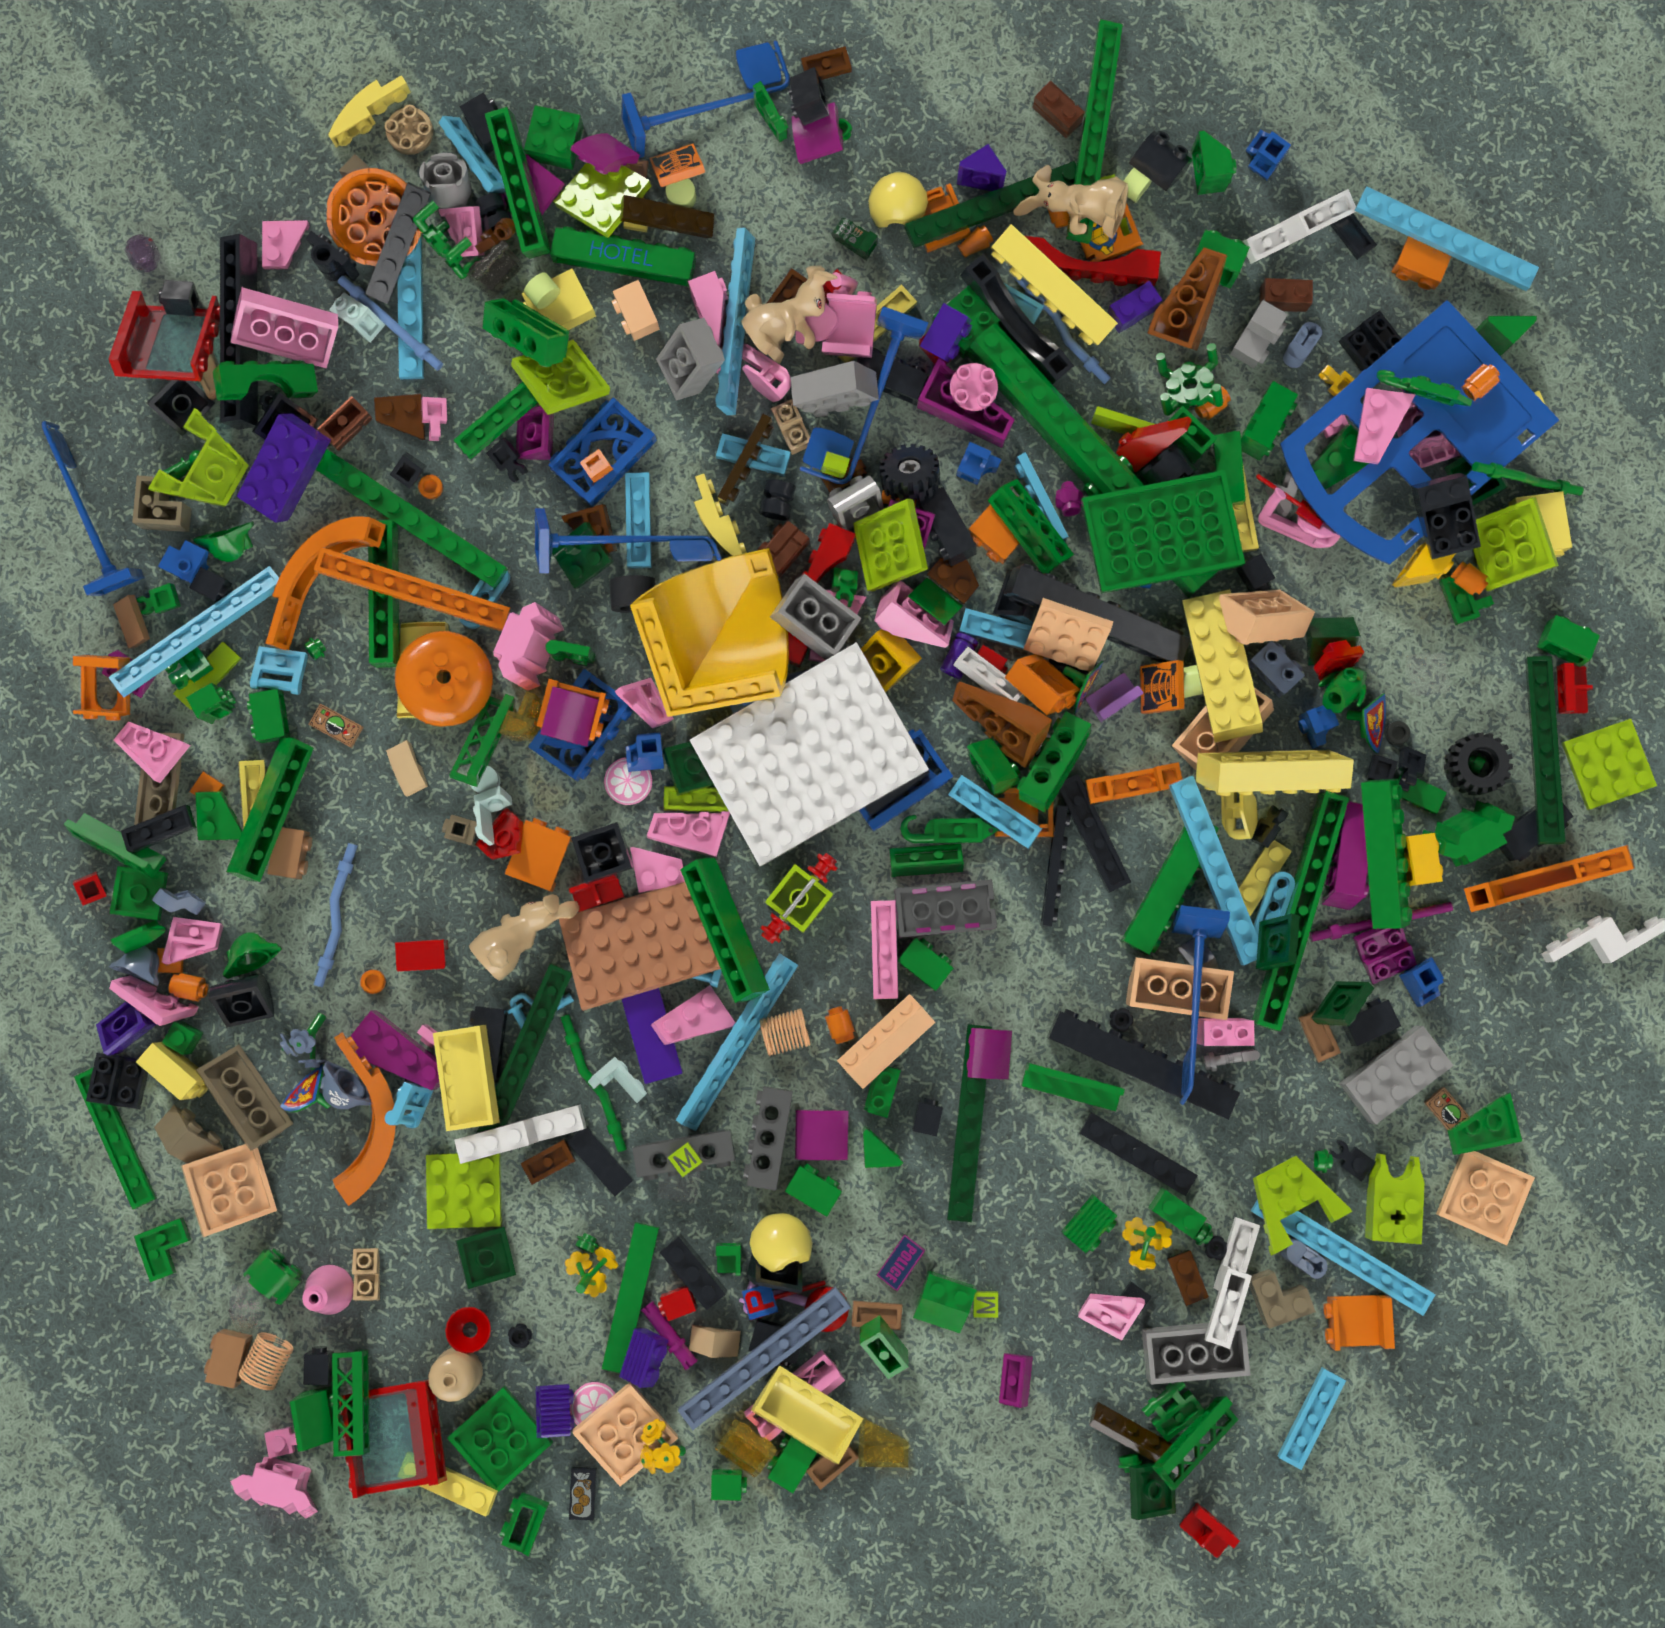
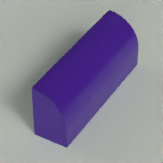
M659 988L621 999L644 1083L648 1084L683 1074L675 1044L664 1045L651 1026L652 1023L666 1015Z

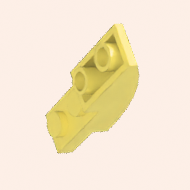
M402 75L383 87L375 80L354 96L338 115L328 134L335 147L346 146L358 134L368 133L372 126L376 124L372 115L382 114L389 105L394 102H402L407 98V95L411 92Z
M705 474L695 476L702 499L694 501V504L711 538L729 557L747 553L744 543H738L736 535L740 534L736 520L731 521L729 515L719 517L723 515L719 501L714 503L711 495L716 493L711 479L706 480Z

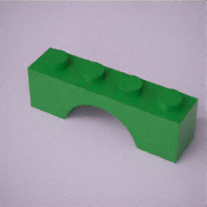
M301 360L293 361L290 364H282L281 361H271L267 364L248 361L243 363V365H235L232 361L221 362L212 372L217 400H241L248 393L250 384L260 380L276 384L289 399L311 398L318 392L314 364H305V361Z

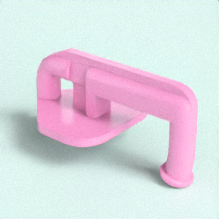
M838 272L833 273L838 279L830 280L831 284L834 287L841 285L839 290H846L848 295H852L857 288L858 282ZM826 303L825 311L819 317H805L807 325L814 332L815 342L826 341L838 325L837 313ZM795 331L796 342L803 345L805 341L803 334Z
M743 345L742 359L761 371L759 373L748 365L743 366V371L752 386L772 402L781 400L791 388V378L787 369L750 345ZM776 379L781 382L777 388L772 385Z
M1275 488V492L1270 496L1258 517L1259 523L1262 526L1313 548L1331 547L1340 538L1324 522L1321 528L1318 529L1299 515L1297 523L1274 514L1273 512L1279 502L1286 499L1284 491L1280 488Z

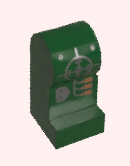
M841 218L831 233L836 241L866 261L878 244V235L856 226L847 218Z

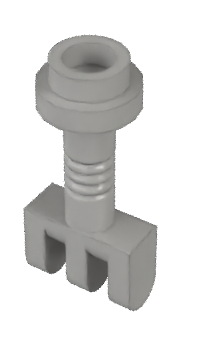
M1250 1049L1230 1055L1214 1056L1213 1052H1209L1203 1058L1206 1070L1214 1072L1217 1071L1216 1066L1257 1060L1260 1057V1053Z

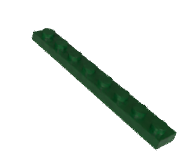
M1075 161L1052 169L1050 183L1061 181L1067 186L1074 185L1077 167ZM1034 176L906 223L904 228L913 248L1013 212L1020 202L1039 193V188L1032 181Z
M1527 656L1525 666L1538 844H1564L1566 841L1552 656Z
M550 963L495 1089L500 1123L479 1126L476 1134L508 1125L573 975L571 971Z
M967 1024L947 1220L972 1223L986 1079L968 1077L969 1036L971 1028L992 1029V1027Z

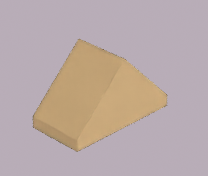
M692 1325L689 1350L710 1358L738 1356L741 1331Z

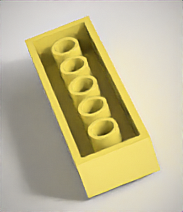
M1012 224L991 246L993 250L991 255L1000 264H1003L1005 261L1011 267L1009 272L1017 280L1023 278L1029 283L1026 288L1036 297L1042 295L1046 299L1043 304L1053 313H1056L1058 310L1063 315L1061 320L1070 329L1076 327L1081 332L1078 336L1088 345L1092 343L1099 345L1118 324Z
M1230 589L1182 600L1214 743L1263 732L1262 719L1244 644L1236 641V637L1227 631L1219 601L1221 594L1231 593Z
M1330 750L1198 753L1196 782L1205 786L1204 789L1216 791V795L1230 796L1231 792H1238L1241 795H1253V791H1260V793L1268 795L1275 794V791L1296 794L1297 790L1319 793V789H1326L1328 792H1341V789L1351 788L1354 760Z

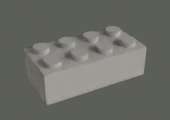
M1415 1025L1339 1084L1368 1123L1376 1125L1454 1065L1425 1027Z
M1240 1320L1238 1321L1230 1349L1204 1340L1209 1323L1142 1329L1146 1379L1152 1385L1251 1376L1245 1324Z

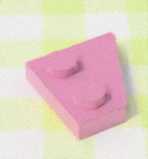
M480 207L439 209L440 216L445 217L450 226L448 232L455 241V246L465 237L472 243L461 256L484 255V252L480 254L475 248V245L481 241L479 236L482 234Z
M262 221L263 269H288L293 254L298 250L301 244L300 241L305 231L309 228L308 221Z
M652 678L621 686L615 691L651 728L667 724L673 720L672 716L667 717L660 693Z
M635 847L630 848L639 893L685 882L680 869L684 868L682 859Z
M173 917L162 962L164 964H171L217 950L223 925L220 923Z
M1090 1294L1080 1309L1078 1317L1123 1340L1144 1307L1145 1300L1135 1297Z

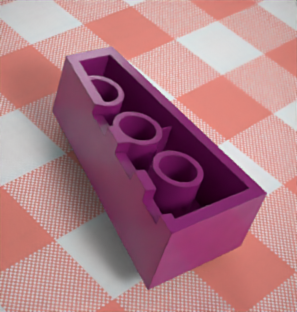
M938 358L918 399L917 408L1002 448L1015 419L994 402L987 408L979 411H969L960 407L954 401L950 392V382L956 371L950 369L943 360Z
M1348 801L1337 838L1338 844L1335 845L1331 858V863H1334V866L1331 867L1325 885L1330 886L1329 894L1323 897L1322 905L1351 910L1363 898H1366L1369 890V884L1366 883L1368 863L1363 804Z
M370 1010L351 1035L359 1047L356 1050L360 1058L365 1056L369 1063L429 1090L438 1089L440 1082L436 1056L379 1011Z

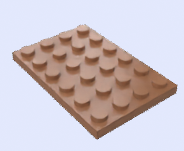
M685 882L579 912L573 918L559 919L580 1006L583 1011L721 969Z

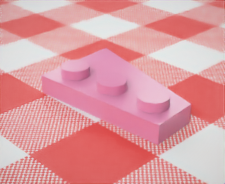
M1366 388L1353 461L1372 464L1380 462L1415 394Z
M127 722L114 739L154 781L159 783L162 782L191 746L131 722Z
M699 812L696 814L654 813L647 838L717 858L730 812Z
M131 975L112 980L109 987L121 999L127 1001L137 1011L142 1012L159 1026L194 1016L199 1008L192 1003L189 1006L179 1003V998L172 994L169 996L156 992L157 988Z
M708 986L652 1023L651 1026L663 1044L667 1045L696 1036L731 1029L736 1022L712 987Z

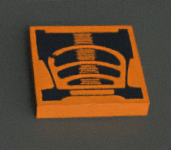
M694 144L649 158L660 187L705 172Z
M1175 660L1140 666L1141 690L1143 691L1141 695V714L1184 709L1183 661Z

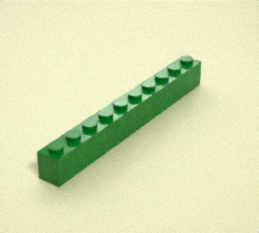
M1328 791L1321 792L1318 795L1295 872V887L1285 915L1295 914L1300 916L1296 964L1266 971L1252 1018L1254 1025L1273 1031H1281L1349 801L1348 797Z

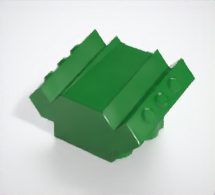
M1477 800L1474 811L1462 808V812L1446 821H1437L1435 832L1424 829L1422 834L1435 833L1439 843L1438 853L1450 857L1455 867L1469 864L1506 844L1507 841L1503 834L1512 829L1515 816L1505 812L1503 809H1499V807L1493 806V804Z

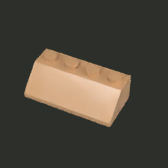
M1280 589L1221 594L1219 597L1227 631L1236 637V641L1245 645L1304 637L1315 611Z
M1254 688L1263 724L1274 711L1272 699ZM1205 706L1173 743L1172 747L1193 769L1197 770L1198 753L1239 752L1252 735L1214 743Z
M1136 957L1129 978L1126 1004L1131 1007L1192 1015L1194 966ZM1202 967L1199 1016L1227 1020L1234 971Z
M909 994L837 1061L858 1085L864 1089L926 1032L935 1021Z

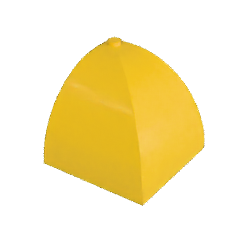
M769 548L731 556L683 572L651 588L630 605L667 717L781 696L788 671V631L770 618V615L783 597Z

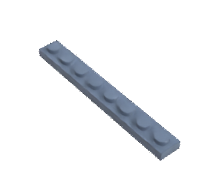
M835 1286L678 1408V1412L691 1429L694 1430L848 1311L851 1305Z

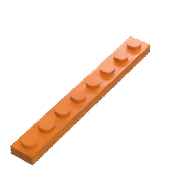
M323 547L320 549L314 567V572L498 631L503 630L510 607Z

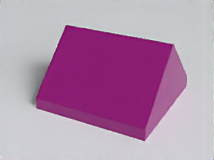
M541 405L532 408L517 420L516 451L520 454L518 459L550 460L553 456L554 413L547 415Z

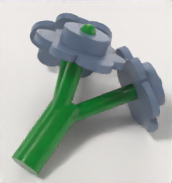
M318 1013L307 1031L293 1029L290 1033V1039L281 1033L280 1036L283 1041L280 1042L282 1051H285L287 1055L291 1053L295 1057L298 1056V1053H310V1060H298V1063L305 1064V1068H310L311 1070L320 1068V1063H326V1060H315L316 1033L324 1023L326 1016Z

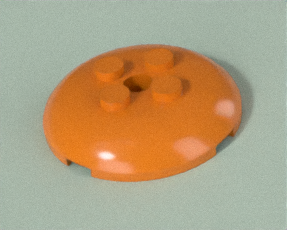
M378 168L359 169L340 179L329 195L326 219L329 233L338 248H343L351 255L350 258L360 264L376 266L407 183L397 175ZM371 211L380 213V223L371 220ZM419 228L416 231L408 255L413 251L420 239L421 232Z
M436 631L417 638L406 647L396 666L395 686L400 701L411 715L432 726H453L471 720L484 708L492 691V668L485 652L473 640L456 632ZM442 672L449 673L451 679L448 683H440L437 680L438 674Z

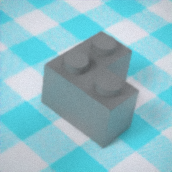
M1262 300L1230 355L1252 368H1255L1258 362L1263 364L1270 353L1266 350L1270 343L1273 345L1276 343L1287 326L1284 320L1288 314Z

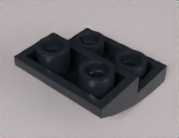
M1379 310L1338 342L1358 368L1363 371L1402 338Z
M96 1053L86 1102L140 1110L148 1072L136 1063L138 1059Z

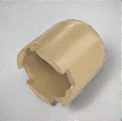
M452 1347L444 1351L433 1363L429 1372V1386L433 1394L447 1402L459 1401L467 1397L480 1384L483 1375L482 1363L474 1353H461Z

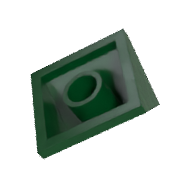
M1462 457L1444 469L1448 476L1456 473L1467 475L1472 471V466ZM1500 477L1498 479L1491 478L1471 495L1473 506L1506 489L1508 485L1505 479ZM1468 479L1469 488H1471L1474 484Z
M1354 617L1312 618L1306 632L1308 666H1315L1324 654L1323 650L1329 643L1347 640L1351 647L1359 646L1361 635Z

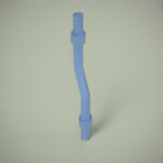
M341 276L338 279V283L350 293L352 298L368 307L390 330L414 350V354L418 358L427 361L437 371L442 368L443 363L431 353V349L424 343H419L365 294L366 291L360 286H355L345 276Z
M1013 277L1025 290L1024 293L1028 297L1044 305L1043 303L1046 299L1042 295L1036 297L1026 288L1029 283L1023 278L1017 280ZM1044 305L1043 309L1053 319L1064 344L1084 363L1083 367L1089 373L1092 371L1103 384H1106L1111 377L1098 365L1100 362L1094 356L1090 357L1072 338L1066 324L1061 320L1060 312L1057 310L1056 313H1053Z
M351 843L347 845L343 860L339 861L337 867L339 872L329 898L332 931L323 957L320 956L317 965L319 969L313 985L323 987L328 970L332 969L334 963L332 959L342 932L339 899L348 873L351 874L354 866L352 861L357 849V845Z

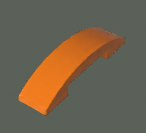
M1179 762L1145 770L1088 779L1085 782L1090 804L1168 790L1170 789V784L1182 780Z

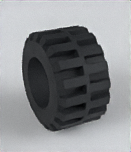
M1482 732L1461 738L1455 742L1456 744L1450 746L1448 749L1450 753L1446 754L1444 760H1448V763L1444 764V770H1449L1446 778L1447 780L1452 778L1453 782L1451 785L1454 788L1459 787V792H1468V795L1472 796L1486 794L1502 787L1506 783L1504 780L1509 779L1511 776L1508 770L1513 769V764L1509 763V760L1513 759L1512 753L1507 754L1506 750L1509 747L1507 744L1503 746L1500 744L1503 741L1499 737L1493 739V734L1488 733L1484 735ZM1474 750L1484 754L1489 762V770L1484 778L1477 777L1469 769L1468 758Z

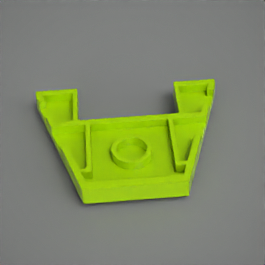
M194 408L183 428L205 440L204 446L183 482L159 469L148 489L154 492L225 507L249 465L216 432L217 430L203 418L202 414Z
M1297 1156L1253 1178L1260 1210L1262 1209L1265 1221L1263 1226L1265 1234L1268 1235L1270 1243L1268 1248L1271 1256L1293 1245L1280 1222L1285 1217L1317 1200L1331 1223L1352 1212L1351 1208Z

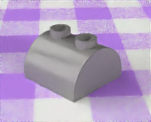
M857 476L850 481L849 487L844 490L835 488L830 492V498L827 499L829 508L837 523L846 530L854 528V522L884 509L880 489L871 476L865 478Z

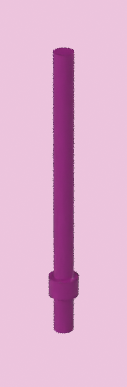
M1451 902L1414 909L1412 910V920L1453 911V905ZM1372 919L1339 926V924L1330 925L1327 929L1310 932V939L1312 942L1328 938L1335 940L1342 938V935L1369 930L1373 928Z

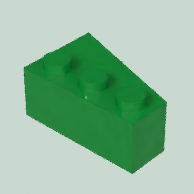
M1275 381L1270 384L1241 435L1242 452L1259 461L1264 455L1269 456L1275 446L1273 441L1276 435L1279 437L1286 426L1284 423L1286 416H1291L1298 405L1294 402L1298 396L1297 393Z

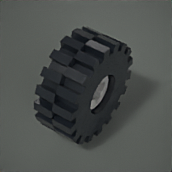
M904 444L900 445L901 449L899 450L896 447L891 449L892 454L887 452L884 455L885 459H881V466H879L882 489L887 496L891 495V499L894 501L899 498L900 502L905 499H912L915 503V499H919L921 502L925 500V496L930 498L933 496V491L937 492L939 489L938 485L941 483L938 456L933 454V450L930 448L926 450L923 445L916 448V444H911L910 447H906Z

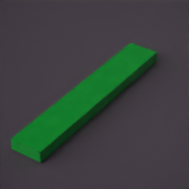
M93 1068L74 1076L131 1208L134 1210L157 1199L117 1107L86 1102Z
M635 1222L602 1364L603 1370L616 1373L621 1371L633 1331L637 1328L660 1227Z

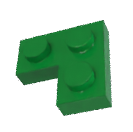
M183 1217L134 1236L150 1283L176 1273L168 1249L191 1240Z

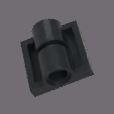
M310 231L305 237L312 247L311 258L326 279L338 281L341 276L346 275L352 281H355L360 275L355 268L357 264L350 259L351 255L341 247L336 249L332 246V241L325 235L320 233L318 236L313 231Z

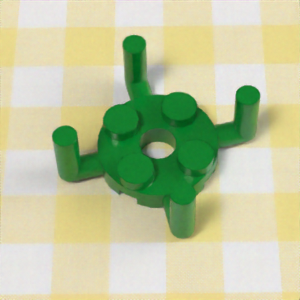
M432 200L413 217V222L423 234L425 241L439 256L446 259L444 262L460 279H464L483 262L478 256H475L463 267L460 265V261L463 259L461 254L472 243L465 237L452 248L447 243L448 239L443 234L450 228L445 220L436 227L432 223L428 225L425 222L439 208Z
M1210 343L1206 347L1209 361L1204 366L1194 364L1193 362H1185L1180 368L1172 371L1167 367L1165 354L1158 353L1156 355L1159 374L1168 379L1166 382L1167 393L1160 395L1162 410L1165 416H1170L1178 407L1181 408L1182 406L1188 409L1189 406L1197 405L1199 407L1207 402L1216 407L1223 405L1221 385L1215 384L1214 376L1211 372L1218 365L1217 349L1214 343ZM1188 384L1197 385L1195 388H1185Z

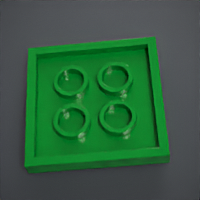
M503 1386L447 1437L483 1481L498 1492L553 1443L550 1437L537 1438L536 1421L506 1386Z

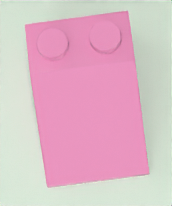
M713 271L689 280L688 283L691 297L700 319L705 318L708 326L713 331L718 347L722 349L726 314L725 301L728 300L723 278L718 279L716 272Z
M901 580L895 582L881 597L874 621L881 629L890 632L892 635L946 648L949 645L954 621L950 619L943 625L908 597L913 591L912 588Z

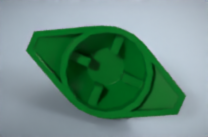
M254 522L193 538V541L207 548L218 560L231 562L237 560L247 549L253 547L249 531L254 526Z
M256 933L242 934L234 941L231 949L227 951L229 961L223 972V977L230 979L259 969L269 963L282 950L281 946L276 943L267 942Z

